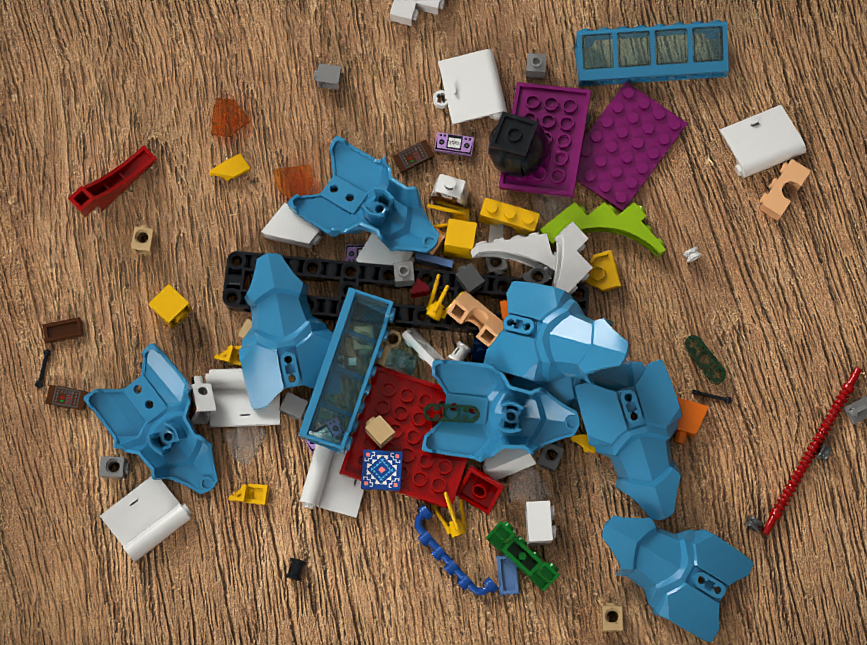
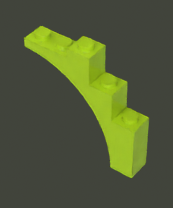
M574 202L542 227L539 234L547 233L550 248L556 246L554 238L567 225L574 222L584 234L607 232L635 240L650 250L658 259L666 250L664 242L652 234L653 230L648 224H643L647 217L645 215L646 211L635 202L618 216L613 206L607 205L605 202L589 215H586L587 211L581 204L578 206Z

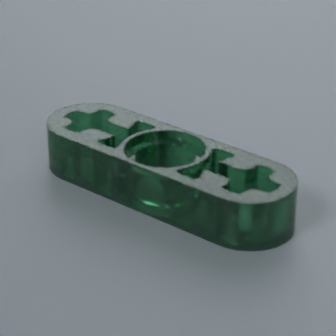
M696 335L689 336L684 343L687 353L711 383H722L726 378L724 367L700 337ZM690 340L692 342L696 341L698 343L696 347L699 351L701 348H703V351H701L697 356L695 355V353H697V350L694 347H689ZM708 355L711 359L710 363L707 365L702 364L700 356ZM713 363L716 365L713 367V369L716 372L720 371L722 373L720 375L721 379H719L718 377L713 378L714 372L712 369L707 371V369L710 368Z
M430 403L424 407L423 415L429 421L474 423L479 419L480 411L474 405ZM434 407V410L441 411L440 407H444L442 412L444 419H440L441 414H435L431 418L430 414H427V410ZM450 407L457 410V416L454 419H450L446 415V410ZM460 408H464L463 412H469L470 409H473V412L477 414L473 417V420H470L469 416L465 415L462 416L463 420L459 419L461 415Z

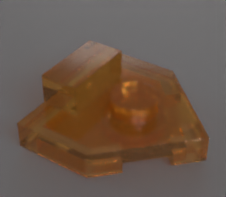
M216 98L211 121V135L231 137L243 126L249 124L251 119L235 100Z
M311 164L273 169L276 189L289 199L295 194L304 196L313 185Z

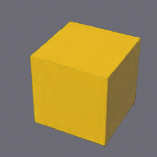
M449 218L444 244V256L472 260L471 250L475 244L476 222Z
M170 284L148 303L152 311L171 329L181 323L192 310L189 302Z

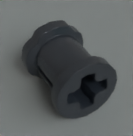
M290 558L291 564L285 577L302 582L301 575L307 562Z

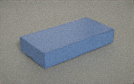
M417 252L415 256V263L446 271H452L454 267V261L420 252Z
M504 555L496 556L500 596L520 594L517 567Z

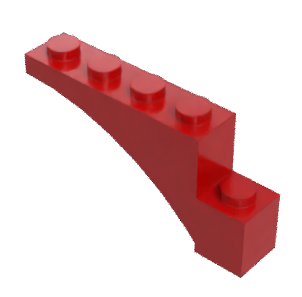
M143 145L118 167L96 181L81 186L68 199L84 217L89 215L97 206L103 211L157 161V158Z

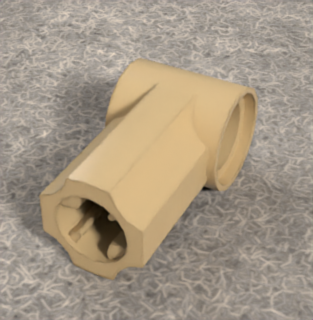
M390 330L387 341L383 340L381 348H384L380 359H376V365L389 368L398 348L402 344L401 335L396 330ZM396 336L399 340L396 344H390L388 338Z

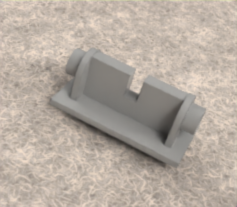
M867 396L844 407L853 425L867 418Z

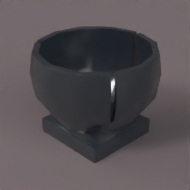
M503 111L498 124L490 133L488 154L494 166L507 176L523 177L521 168H523L525 177L537 172L546 161L549 140L538 121H534L526 116H517Z

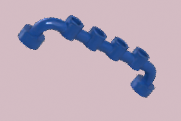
M422 504L418 508L420 512L414 521L415 529L420 535L418 540L425 547L429 545L433 549L431 554L437 561L440 559L446 564L444 569L451 576L455 574L459 578L457 583L464 591L468 588L473 594L479 596L486 595L490 591L494 594L499 587L490 577L483 582L485 584L484 587H477L422 526V521L424 518L429 520L433 514Z

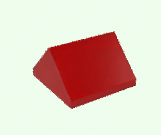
M470 466L456 496L489 515L504 491L505 485Z

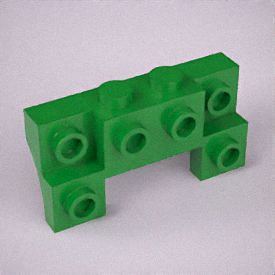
M500 521L486 536V539L544 592L559 577L557 573L559 569L551 562L548 564L541 560L542 556L535 550L531 551L524 539L520 536L518 538L513 532L514 527L507 521L504 523Z

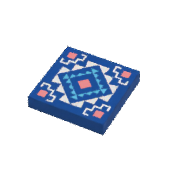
M363 450L361 489L400 491L403 452Z

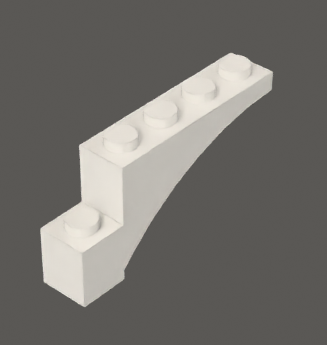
M394 0L390 11V21L412 26L413 20L416 21L418 18L419 10L438 15L439 9L443 10L445 0Z
M574 222L567 225L554 238L557 245V261L551 285L552 287L565 290L570 295L578 288L576 284L579 281L582 283L590 276L588 272L593 268L579 254L586 245L584 243L588 240V237Z
M535 232L527 237L517 235L509 240L499 238L491 243L481 241L476 243V246L471 250L472 258L498 257L517 261L532 268L541 263L543 267L546 266L552 273L551 281H553L557 252L552 253L547 233L539 234V232Z

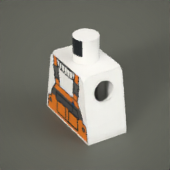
M439 174L430 198L465 207L470 189L464 180Z
M194 376L191 378V405L188 416L192 425L208 424L216 411L212 386L209 383L203 384L202 376Z

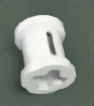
M459 341L453 353L448 355L447 358L449 360L463 361L468 353L472 352L468 346Z

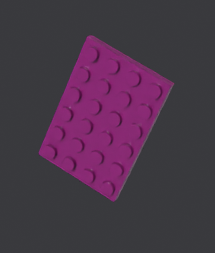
M517 82L512 114L526 116L539 122L549 140L547 159L537 172L525 177L523 168H521L523 177H509L501 172L499 189L574 198L592 94L591 90Z
M625 82L584 137L577 182L620 212L624 211L688 123L628 82Z

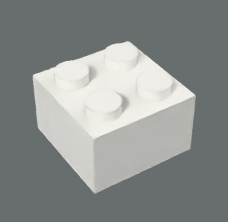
M550 501L526 502L527 546L551 545L556 537V526L552 525L551 521L555 517L554 505L550 506Z

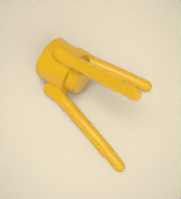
M437 200V203L446 207L432 204L427 205L428 208L453 213V219L468 221L470 209H465V207H459L441 200ZM448 223L433 226L435 228H447Z
M440 274L436 276L429 304L426 307V310H428L426 315L437 321H440L441 318L445 319L446 312L451 306L450 304L443 310L445 306L441 304L449 289V285L445 286L438 301L434 302Z
M444 492L452 521L449 522L450 526H448L436 506L431 504V507L443 524L447 535L451 534V537L454 538L467 533L465 528L468 527L465 521L463 499H459L460 521V518L456 519L448 493Z

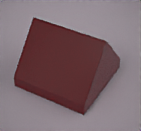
M417 278L410 291L411 298L429 295L430 287Z

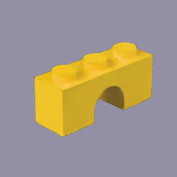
M485 197L479 222L495 227L498 224L508 225L515 229V233L528 236L531 233H535L540 214Z

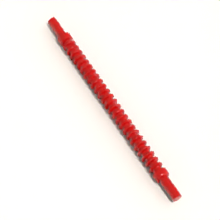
M855 367L847 383H843L842 391H839L840 395L836 396L837 400L833 401L832 409L828 410L829 414L825 415L824 423H821V428L817 429L816 437H813V442L809 443L808 451L804 452L805 456L801 457L800 465L796 466L797 470H794V475L790 476L791 480H788L789 484L785 485L786 489L782 490L781 498L777 499L778 503L774 504L775 508L771 509L770 517L761 531L763 534L768 536L777 519L779 520L782 517V511H785L784 507L788 506L787 502L791 501L792 493L796 492L795 487H799L798 483H801L800 478H804L803 473H807L806 468H810L809 464H812L811 459H815L814 454H818L817 450L820 449L819 445H823L822 440H826L825 435H828L827 431H831L830 426H834L833 421H836L835 417H839L838 412H842L841 407H844L843 403H847L846 398H850L849 394H852L854 391L853 386L862 372L860 368Z

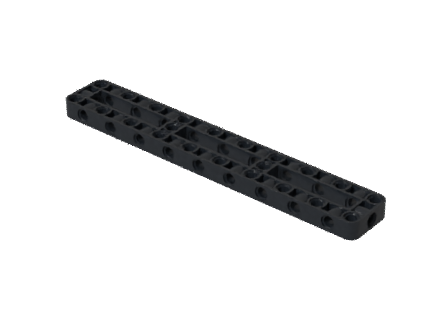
M234 251L228 255L222 298L226 308L229 310L251 313V307L244 299L249 290L243 287L244 278L249 273L254 274L256 261L264 253ZM282 255L284 260L288 262L290 269L301 280L339 282L338 298L306 295L308 302L314 305L313 309H311L312 315L318 319L338 321L346 297L344 291L349 287L359 290L362 284L377 285L379 288L412 289L413 287H396L395 276L392 280H385L384 276L387 273L394 275V266ZM241 259V265L234 266V260ZM312 266H316L318 268V271L315 273L308 272V269ZM413 268L414 282L417 278L421 281L424 277L432 279L431 283L426 284L430 287V292L433 290L437 274L441 276L436 293L438 291L442 292L445 286L449 285L447 292L453 293L455 299L464 291L455 279V274L457 273L455 271ZM354 270L356 274L353 277H348L346 272ZM480 274L485 280V286L472 294V296L483 295L491 296L490 298L507 300L506 293L513 281H521V278ZM533 279L536 282L542 281L540 279ZM577 283L576 286L578 288L575 292H582L584 297L581 299L576 298L575 292L571 295L573 300L578 302L584 315L587 317L589 289L586 285ZM500 284L507 285L508 289L506 291H500L498 289V286ZM231 296L238 297L235 303H229L228 299ZM357 300L349 322L383 325L384 318L380 316L383 310ZM394 303L393 307L396 308L393 323L389 322L388 326L474 334L475 331L480 332L479 328L471 322L467 321L464 325L457 324L456 320L449 314L446 315L445 319L441 318L440 321L429 316L426 321H420L418 316L427 313V306ZM493 313L502 320L501 313Z

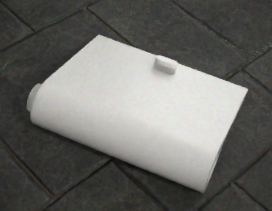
M485 49L438 61L453 125L486 116L499 121L503 111L508 113L493 50Z
M782 105L720 129V133L736 158L737 165L735 166V171L742 178L806 153L805 143Z
M242 368L210 369L209 373H206V383L212 386L216 411L210 419V427L280 425V393L267 407L253 409L247 393Z
M325 434L318 435V438L339 445L342 443V441ZM316 444L299 501L303 503L302 507L308 509L318 507L357 518L364 490L361 489V481L339 474L347 450L345 454H341Z
M151 476L100 515V517L121 543L130 558L136 562L191 519L189 515L192 512L186 504L182 506L162 480H153Z

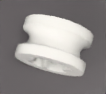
M444 90L437 91L433 96L434 106L439 109H444L448 106ZM440 96L441 98V96H444L445 102L438 103L437 97Z
M698 246L689 249L683 254L687 258V263L693 262L702 256V253L698 252Z

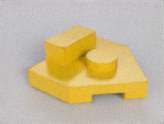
M609 250L593 255L589 261L593 268L588 272L590 276L584 282L602 292L622 287L613 251Z

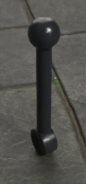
M49 349L43 352L44 359L39 380L35 383L37 388L43 387L42 379L48 356L51 354Z
M699 390L692 391L693 395L725 401L727 404L732 402V398L729 396L721 397L700 392Z

